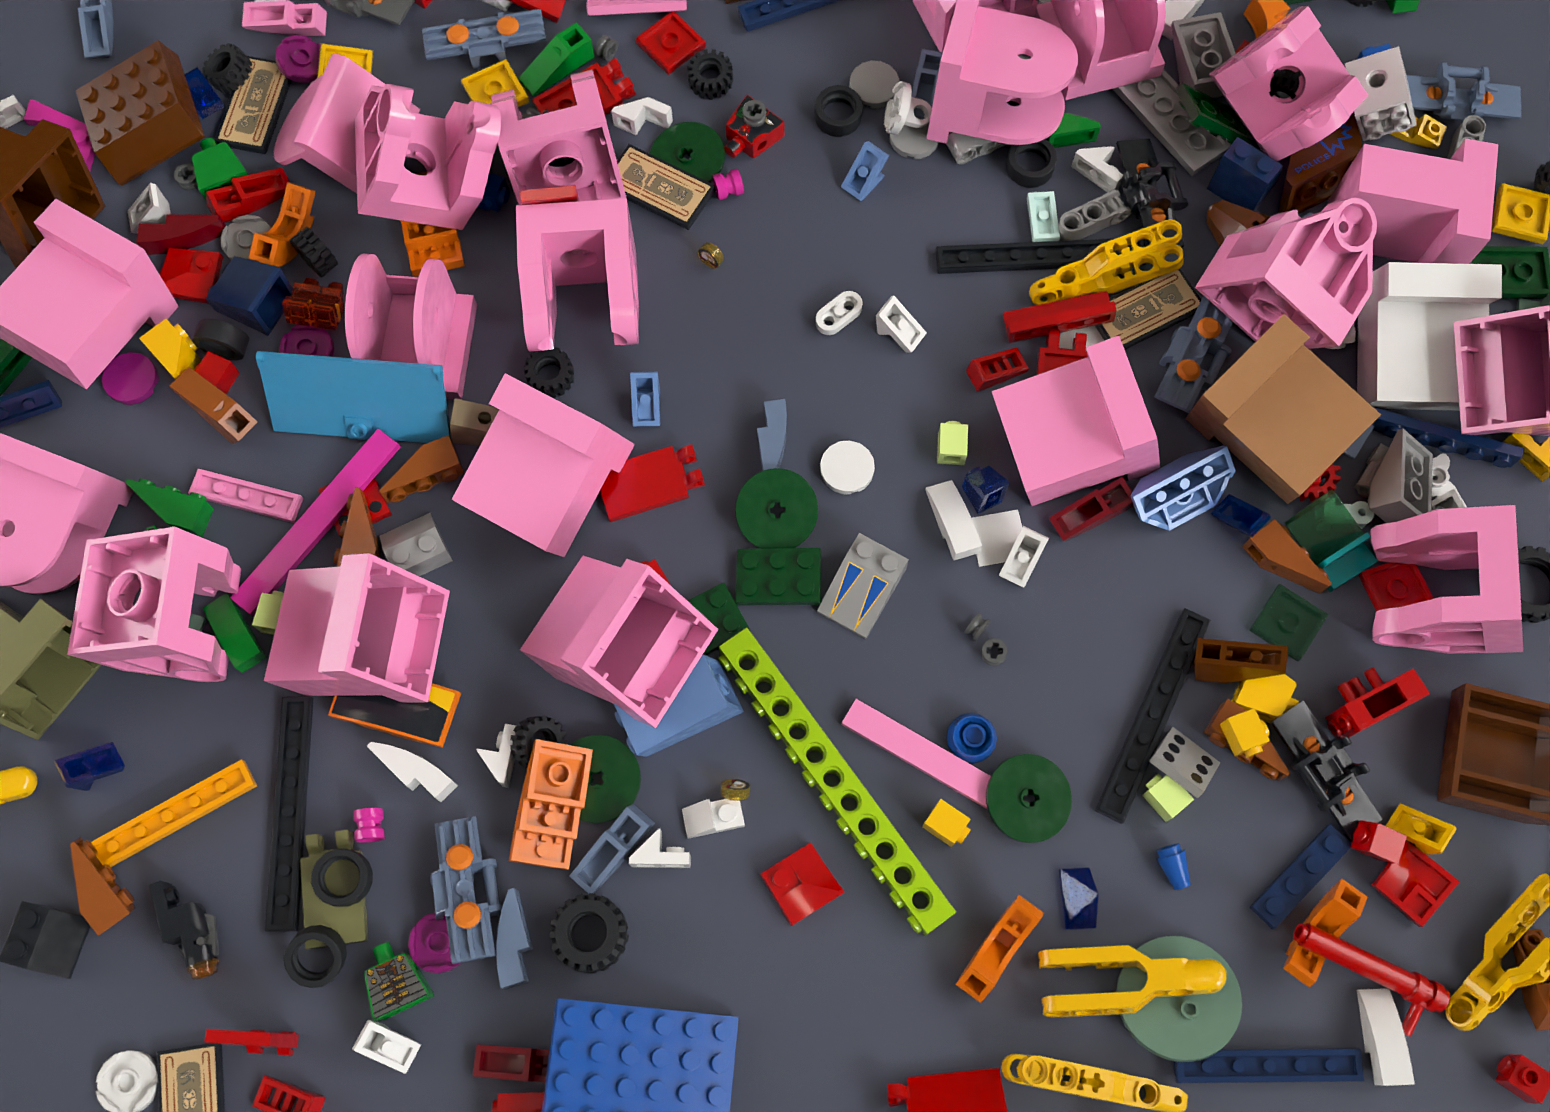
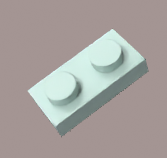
M1054 191L1028 193L1027 205L1032 242L1059 241L1060 233Z

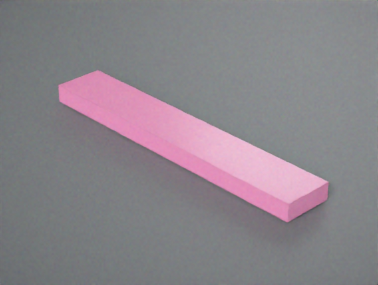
M855 699L842 721V726L987 809L986 789L991 777L990 775Z

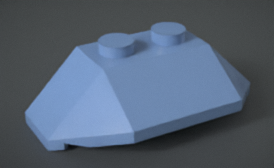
M1220 446L1186 454L1141 478L1131 494L1139 520L1170 531L1216 506L1226 489L1229 479L1233 477L1236 471L1228 447Z

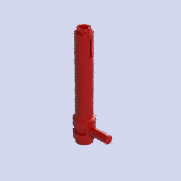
M1309 923L1299 924L1294 931L1293 938L1299 946L1401 994L1403 999L1411 1002L1402 1023L1404 1034L1410 1037L1423 1009L1429 1012H1442L1449 1004L1450 993L1445 989L1444 985L1434 980H1429L1426 976L1416 971L1409 972Z

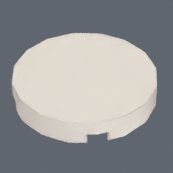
M839 441L831 445L823 453L820 462L821 476L826 486L834 492L844 495L864 490L871 482L875 470L874 458L869 450L862 444L853 441Z
M125 1051L114 1054L103 1064L97 1074L96 1083H98V1091H96V1094L104 1109L110 1112H140L153 1102L158 1093L157 1063L151 1056L142 1051Z

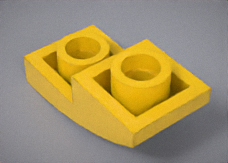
M1425 114L1420 119L1415 117L1417 126L1410 127L1403 132L1389 133L1406 142L1437 149L1440 146L1447 126Z

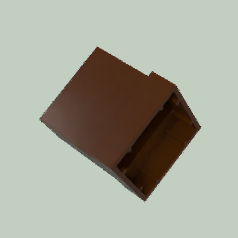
M44 119L26 136L0 127V241L13 265L17 268L44 239L34 221L55 199L92 220L106 207L71 130Z

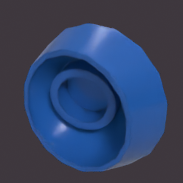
M967 713L953 720L948 728L947 742L953 755L965 762L977 763L990 757L996 747L997 735L990 720L980 714Z

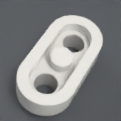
M845 291L821 308L816 315L818 331L825 335H833L857 318L862 311L860 295L853 291ZM850 305L853 309L847 310L844 307ZM831 321L833 322V324L828 326L825 324V322Z

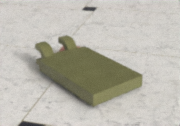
M349 830L335 831L338 849L347 848L354 851L353 832H349ZM319 834L306 835L309 857L300 858L304 929L308 926L322 925L330 927L339 933L345 944L368 941L366 896L354 905L336 907L322 902L315 895L311 885V872L316 861L324 853L331 850L324 851V836H319ZM357 850V851H356V852L361 853V854L363 855V851H361V850ZM338 860L332 863L325 873L327 889L337 896H345L351 893L359 883V870L349 860ZM308 940L305 942V949L329 947L318 940Z

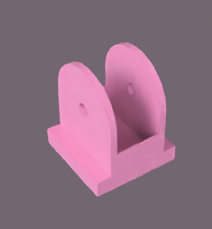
M957 0L940 61L927 139L947 143L949 132L1005 144L1025 145L1039 142L1052 135L1061 124L1065 111V101L1061 90L1072 81L1078 65V54L1072 40L1061 29L1047 21L979 6L980 0ZM1026 54L1030 59H1021L1018 55ZM1015 101L1019 106H1010L1007 102Z
M1051 0L1050 2L1038 4L1034 18L1047 21L1061 29L1069 36L1077 50L1078 65L1075 75L1069 85L1061 90L1064 99L1069 100L1161 76L1165 62L1158 44L1165 24V0Z
M365 253L359 255L350 273L345 302V330L351 358L442 365L446 400H462L477 310L474 295L456 294L446 267L439 259H428L424 263L419 277L386 275L376 255Z
M0 433V587H12L25 593L43 595L56 593L72 586L79 580L78 575L82 571L87 540L104 538L118 505L127 507L133 490L123 481Z

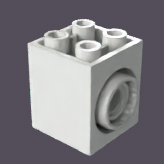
M1399 46L1345 63L1348 73L1356 76L1369 95L1354 110L1363 141L1376 140L1383 135L1403 132L1410 127L1417 126Z

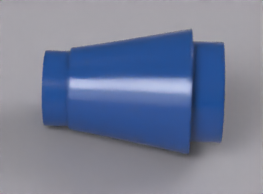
M1172 844L1158 849L1159 857L1156 859L1173 889L1179 890L1190 886L1186 853L1184 849H1181L1180 844Z

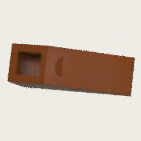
M190 367L169 385L178 396L231 444L240 441L258 422L236 401Z
M449 435L422 445L379 490L387 503L400 502L407 495L428 491L433 485L454 481L459 475L464 474L461 462Z
M355 487L354 494H350L347 500V510L350 511L348 520H344L341 526L340 537H343L341 548H337L335 551L334 564H337L336 567H341L343 555L370 553L378 558L380 556V548L365 493L358 487Z
M1276 519L1250 537L1242 546L1260 568L1316 593H1322L1332 584L1327 573L1321 567L1315 565L1309 558L1307 550L1298 545L1292 539L1289 530L1284 525L1279 524Z
M1230 699L1225 700L1220 704L1203 733L1209 736V740L1213 744L1231 750L1220 724L1227 718L1247 710ZM1270 741L1262 746L1263 752L1248 758H1246L1244 753L1236 756L1241 762L1251 763L1258 767L1260 773L1271 780L1280 781L1290 773Z
M79 837L70 844L79 911L99 936L133 911L135 908L132 904L134 898L126 888L123 887L121 889L115 882L116 875L107 864H101L96 857L98 852L90 841H84Z
M1541 929L1527 930L1513 945L1517 967L1523 963L1545 938ZM1549 976L1542 983L1521 987L1525 1006L1537 1031L1550 1030Z

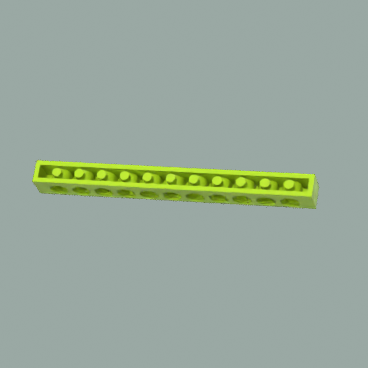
M745 628L720 645L719 651L721 656L718 659L727 672L729 670L733 671L737 677L734 681L743 694L749 693L754 700L751 705L760 717L765 715L770 722L768 729L777 741L780 738L787 746L784 750L794 764L799 762L805 770L801 774L810 787L815 785L822 795L819 796L820 801L828 811L834 810L839 817L836 822L845 835L850 833L857 843L854 844V848L863 859L868 857L874 865L871 869L872 873L881 884L887 883L892 890L889 896L899 909L903 906L910 917L907 918V921L917 934L922 932L926 936L954 915L956 911L749 629ZM745 659H750L755 663L754 668L751 670H744L739 665ZM760 682H768L772 689L767 693H760L756 686ZM779 704H783L789 709L788 713L784 716H777L772 710ZM800 727L805 731L806 735L802 739L796 740L790 736V730ZM812 750L819 751L823 759L818 763H812L807 759V753ZM827 774H835L839 777L840 783L835 787H829L824 783L823 778ZM851 797L857 802V808L847 811L841 806V800ZM862 821L871 822L875 828L874 833L871 835L862 834L858 828L859 823ZM880 845L889 846L892 850V857L886 860L879 858L876 848ZM896 870H906L910 875V881L907 884H899L894 878ZM921 893L926 896L928 905L925 909H918L913 905L912 897L914 894Z

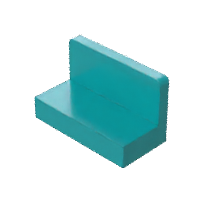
M1368 532L1329 556L1317 566L1327 573L1332 583L1327 588L1330 593L1378 561L1364 544L1371 537Z

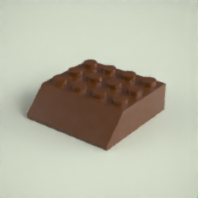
M159 40L76 90L94 153L121 186L205 137L179 56Z
M1468 683L1452 690L1437 801L1524 824L1550 826V704Z

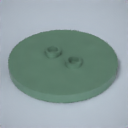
M1182 936L1160 937L1140 946L1137 951L1151 959H1214L1225 967L1227 978L1223 988L1218 992L1212 994L1155 997L1135 1014H1120L1124 1025L1132 1037L1149 1052L1176 1062L1202 1060L1221 1050L1235 1034L1242 1014L1241 990L1236 976L1228 963L1206 944ZM1137 967L1122 968L1116 992L1141 991L1147 983V973Z

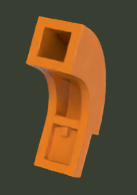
M287 182L280 214L270 230L264 233H254L249 259L279 267L287 264L297 255L295 248L289 240L305 227L311 229L314 216H311L310 213L315 190Z
M1341 879L1317 903L1303 924L1309 923L1339 938L1361 916L1368 897ZM1293 938L1286 952L1288 958L1283 969L1306 986L1311 987L1317 981L1326 958L1299 946Z
M1018 895L991 929L956 985L982 1003L996 985L1015 952L1041 920L1044 912Z

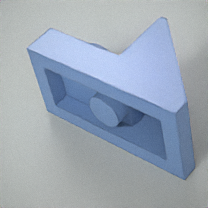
M865 142L841 187L860 201H863L883 179L884 174L881 173V170L889 155L871 142Z
M658 371L630 372L633 427L660 426V384Z

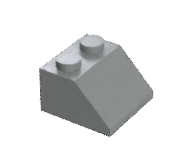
M431 513L379 536L388 562L417 576L424 575L453 561Z

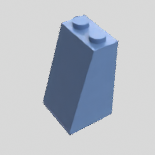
M706 655L701 656L656 728L635 720L614 704L617 710L615 712L616 720L621 727L625 728L628 738H626L628 747L636 755L644 757L744 712L720 661Z

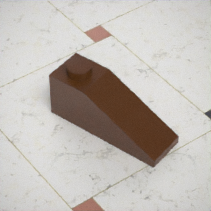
M1198 638L1195 656V680L1229 683L1286 674L1288 646Z

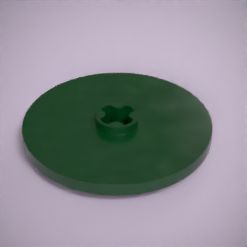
M682 122L667 128L656 138L650 150L651 155L709 183L713 182L712 175L721 172L725 162V149L720 136L711 127L698 122ZM687 154L688 156H691V158L687 160L686 158H683V156Z
M772 468L758 472L745 482L737 496L735 515L742 534L755 546L761 549L795 548L812 533L818 518V502L814 490L802 476L791 470ZM775 502H778L779 506L784 507V512H780L778 518H775V514L769 511L770 508L774 507Z
M605 735L583 737L571 744V746L593 750L585 806L581 809L579 820L590 823L612 821L618 818L627 806L633 805L638 796L641 785L639 763L628 746L613 737ZM603 772L602 780L604 783L593 786L591 784L594 780L591 777L592 773L599 774Z
M1022 754L1005 760L994 770L987 784L986 805L993 823L1002 833L1019 842L1035 843L1053 837L1064 827L1071 812L1072 794L1067 778L1056 764L1039 755ZM1028 790L1030 795L1035 796V801L1030 802V806L1027 801L1023 800V796L1028 794Z

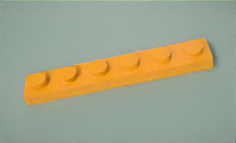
M242 759L95 839L91 843L98 852L96 857L102 865L107 864L109 867H112L257 787L246 762Z

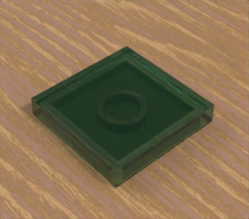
M1332 489L1284 522L1300 546L1307 550L1309 558L1316 566L1364 535L1359 525Z
M1279 584L1249 631L1271 645L1288 646V656L1296 661H1300L1329 614Z

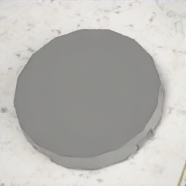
M868 61L861 63L853 70L850 75L849 87L859 94L863 106L865 104L871 106V108L878 109L887 106L889 100L894 99L895 94L892 93V90L896 83L899 82V77L890 65L882 61Z
M929 123L921 128L903 125L899 134L889 135L890 144L899 155L906 158L907 156L914 157V159L927 157L938 146L937 141L927 139Z
M254 215L236 217L232 220L233 223L229 226L226 225L222 230L220 238L221 247L230 260L234 256L249 259L254 233H264L271 229L267 222Z

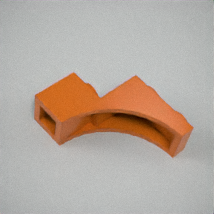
M1251 0L1243 15L1251 24L1255 37L1258 38L1285 18L1290 7L1283 0Z

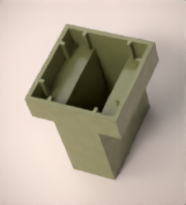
M41 599L25 617H22L0 600V724L36 740L40 739L101 667V664L67 655L73 619Z

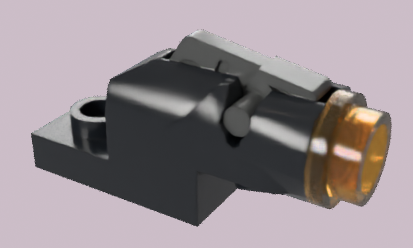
M158 881L150 884L163 943L171 945L181 944L178 945V948L185 961L187 973H191L193 980L217 973L216 965L219 964L217 957L219 956L216 917L207 914L202 904L192 901L177 906V903L180 901L176 887L172 886L171 883Z

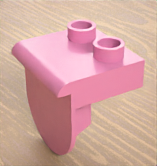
M332 54L323 75L318 77L303 92L285 119L275 143L274 159L281 165H287L302 158L357 193L354 120L371 85L384 87L385 84L349 58L340 54ZM412 103L409 105V112L419 114L420 109Z

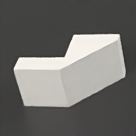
M649 97L616 106L611 111L614 126L634 135H637L645 120L664 128H669L673 122L671 106Z

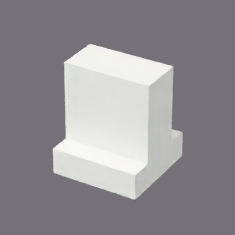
M1388 262L1373 271L1372 293L1357 316V393L1372 407L1378 409L1460 411L1454 322L1489 316V304L1502 298V265Z

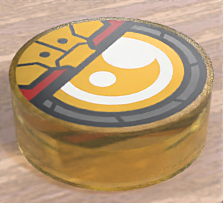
M706 242L698 249L699 258L708 267L717 269L723 263L724 256L721 250L714 244Z
M728 779L721 783V795L729 800H745L750 796L751 785L744 780Z

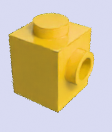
M1255 708L1229 717L1220 724L1235 757L1243 753L1246 758L1263 752L1262 746L1270 741L1268 738V727L1263 720L1259 719Z
M940 799L922 828L952 847L956 841L962 844L971 830L967 827L971 819Z

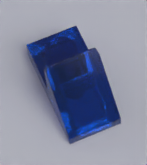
M198 67L185 74L197 114L202 119L225 107Z
M113 742L57 759L54 762L65 786L83 791L90 790L95 780L122 772L125 767Z

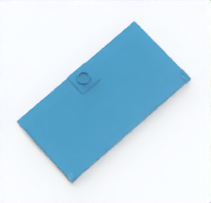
M257 351L256 353L257 366L260 370L274 431L369 440L376 430L379 429L394 441L429 443L448 435L451 439L442 365Z

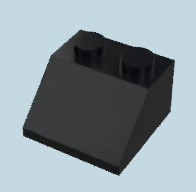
M21 901L0 954V962L71 979L91 926L83 916Z

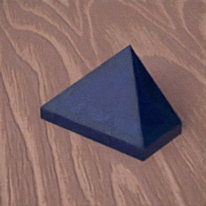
M1230 494L1211 513L1214 518L1251 537L1271 518L1269 513Z
M1090 868L1059 869L1065 930L1096 928L1099 894Z

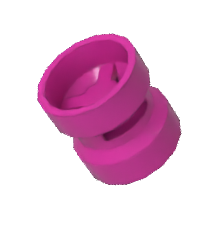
M738 169L730 170L728 174H725V177L721 173L712 175L713 185L716 188L715 193L719 201L726 199L729 195L728 193L735 196L744 194V187Z
M364 808L353 811L354 821L358 827L354 832L355 842L367 843L385 839L384 829L380 827L381 821L384 819V810L382 808Z

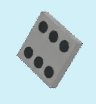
M1174 727L1169 730L1150 759V763L1196 798L1203 794L1220 765L1218 760Z

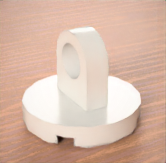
M903 81L896 83L892 90V93L895 94L894 99L889 100L885 111V131L889 134L897 135L902 130L903 125L914 128L924 127L930 122L932 111L930 104L924 100L911 97L912 89L909 83ZM914 108H919L924 112L923 120L915 117Z

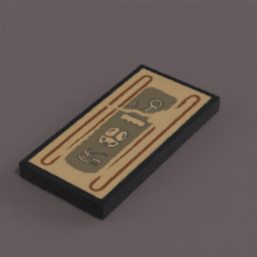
M247 56L252 62V72L248 73L250 77L248 80H244L245 84L243 86L239 85L238 90H232L215 142L216 144L226 142L233 149L266 154L292 80L285 77L279 71L276 61Z
M628 144L617 160L627 200L687 230L692 227L716 191L715 185L631 144Z
M1180 268L1137 284L1109 298L1110 302H1115L1117 310L1114 322L1095 325L1104 341L1120 336L1124 350L1194 316L1202 299Z
M208 1043L157 1052L159 1112H225L221 1043Z

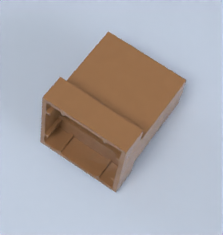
M1283 314L1201 396L1185 419L1207 440L1210 441L1215 436L1282 500L1289 504L1299 497L1381 414L1304 345L1310 337Z

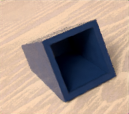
M1237 137L1223 155L1207 189L1225 201L1255 211L1279 180L1283 165Z
M234 256L231 262L224 267L222 275L216 284L209 289L206 300L216 312L269 336L289 306L288 301L290 297H294L296 292L281 268Z

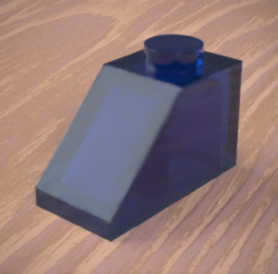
M991 466L983 469L976 467L965 475L962 488L977 514L1002 503L1009 482Z

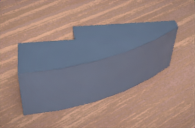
M80 0L81 7L78 8L85 58L112 56L114 38L112 0Z
M922 49L911 97L928 102L932 108L943 53ZM914 108L915 117L924 119V112L919 108Z
M785 399L764 402L766 427L757 428L762 471L780 468L783 459L787 429Z
M634 804L627 806L610 829L604 831L569 877L588 894H594L632 853L656 823Z
M515 888L508 889L498 925L496 945L497 970L502 989H509L529 982L522 952L532 950L533 946L520 894Z

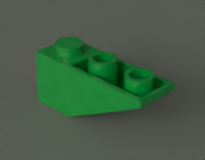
M577 22L551 40L522 73L519 81L535 97L595 58L591 38Z
M140 478L138 481L126 480L125 483L170 527H177L201 538L203 537L214 510L206 501L207 498L194 492H190V495L182 494L179 489L165 485L164 488L156 487L153 482Z

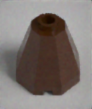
M1221 200L1209 207L1206 223L1220 247L1227 235L1263 224L1270 217L1246 207Z

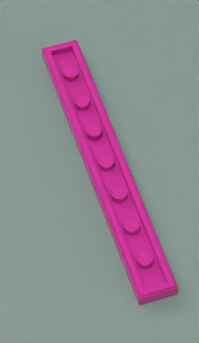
M377 429L239 587L238 593L233 594L230 598L254 617L261 593L272 594L273 591H277L287 579L289 570L297 568L347 510L348 497L350 494H354L355 487L363 491L401 446Z

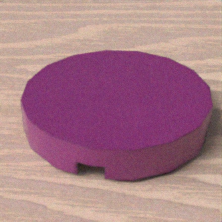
M300 35L283 39L275 50V61L279 71L288 79L296 82L309 83L315 81L318 78L321 45L318 42L316 44L311 41L312 38Z
M298 324L281 338L279 353L333 357V340L328 332L318 324Z
M133 352L115 357L104 369L102 375V384L106 393L116 402L118 401L126 405L141 403L153 394V389L156 384L158 385L159 381L158 370L153 362L141 353Z
M435 913L427 914L421 918L416 926L414 925L410 932L408 948L410 957L417 966L426 972L441 974L452 971L461 964H452L445 916L442 920H436Z

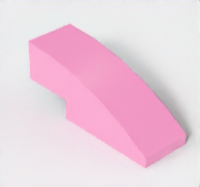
M290 0L244 2L242 27L284 35L325 36L327 11L318 3L293 4Z

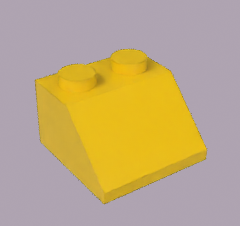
M166 318L139 338L175 380L188 367L194 370L195 366L201 363V359L195 353L198 347L195 346L188 334L178 323L173 326Z

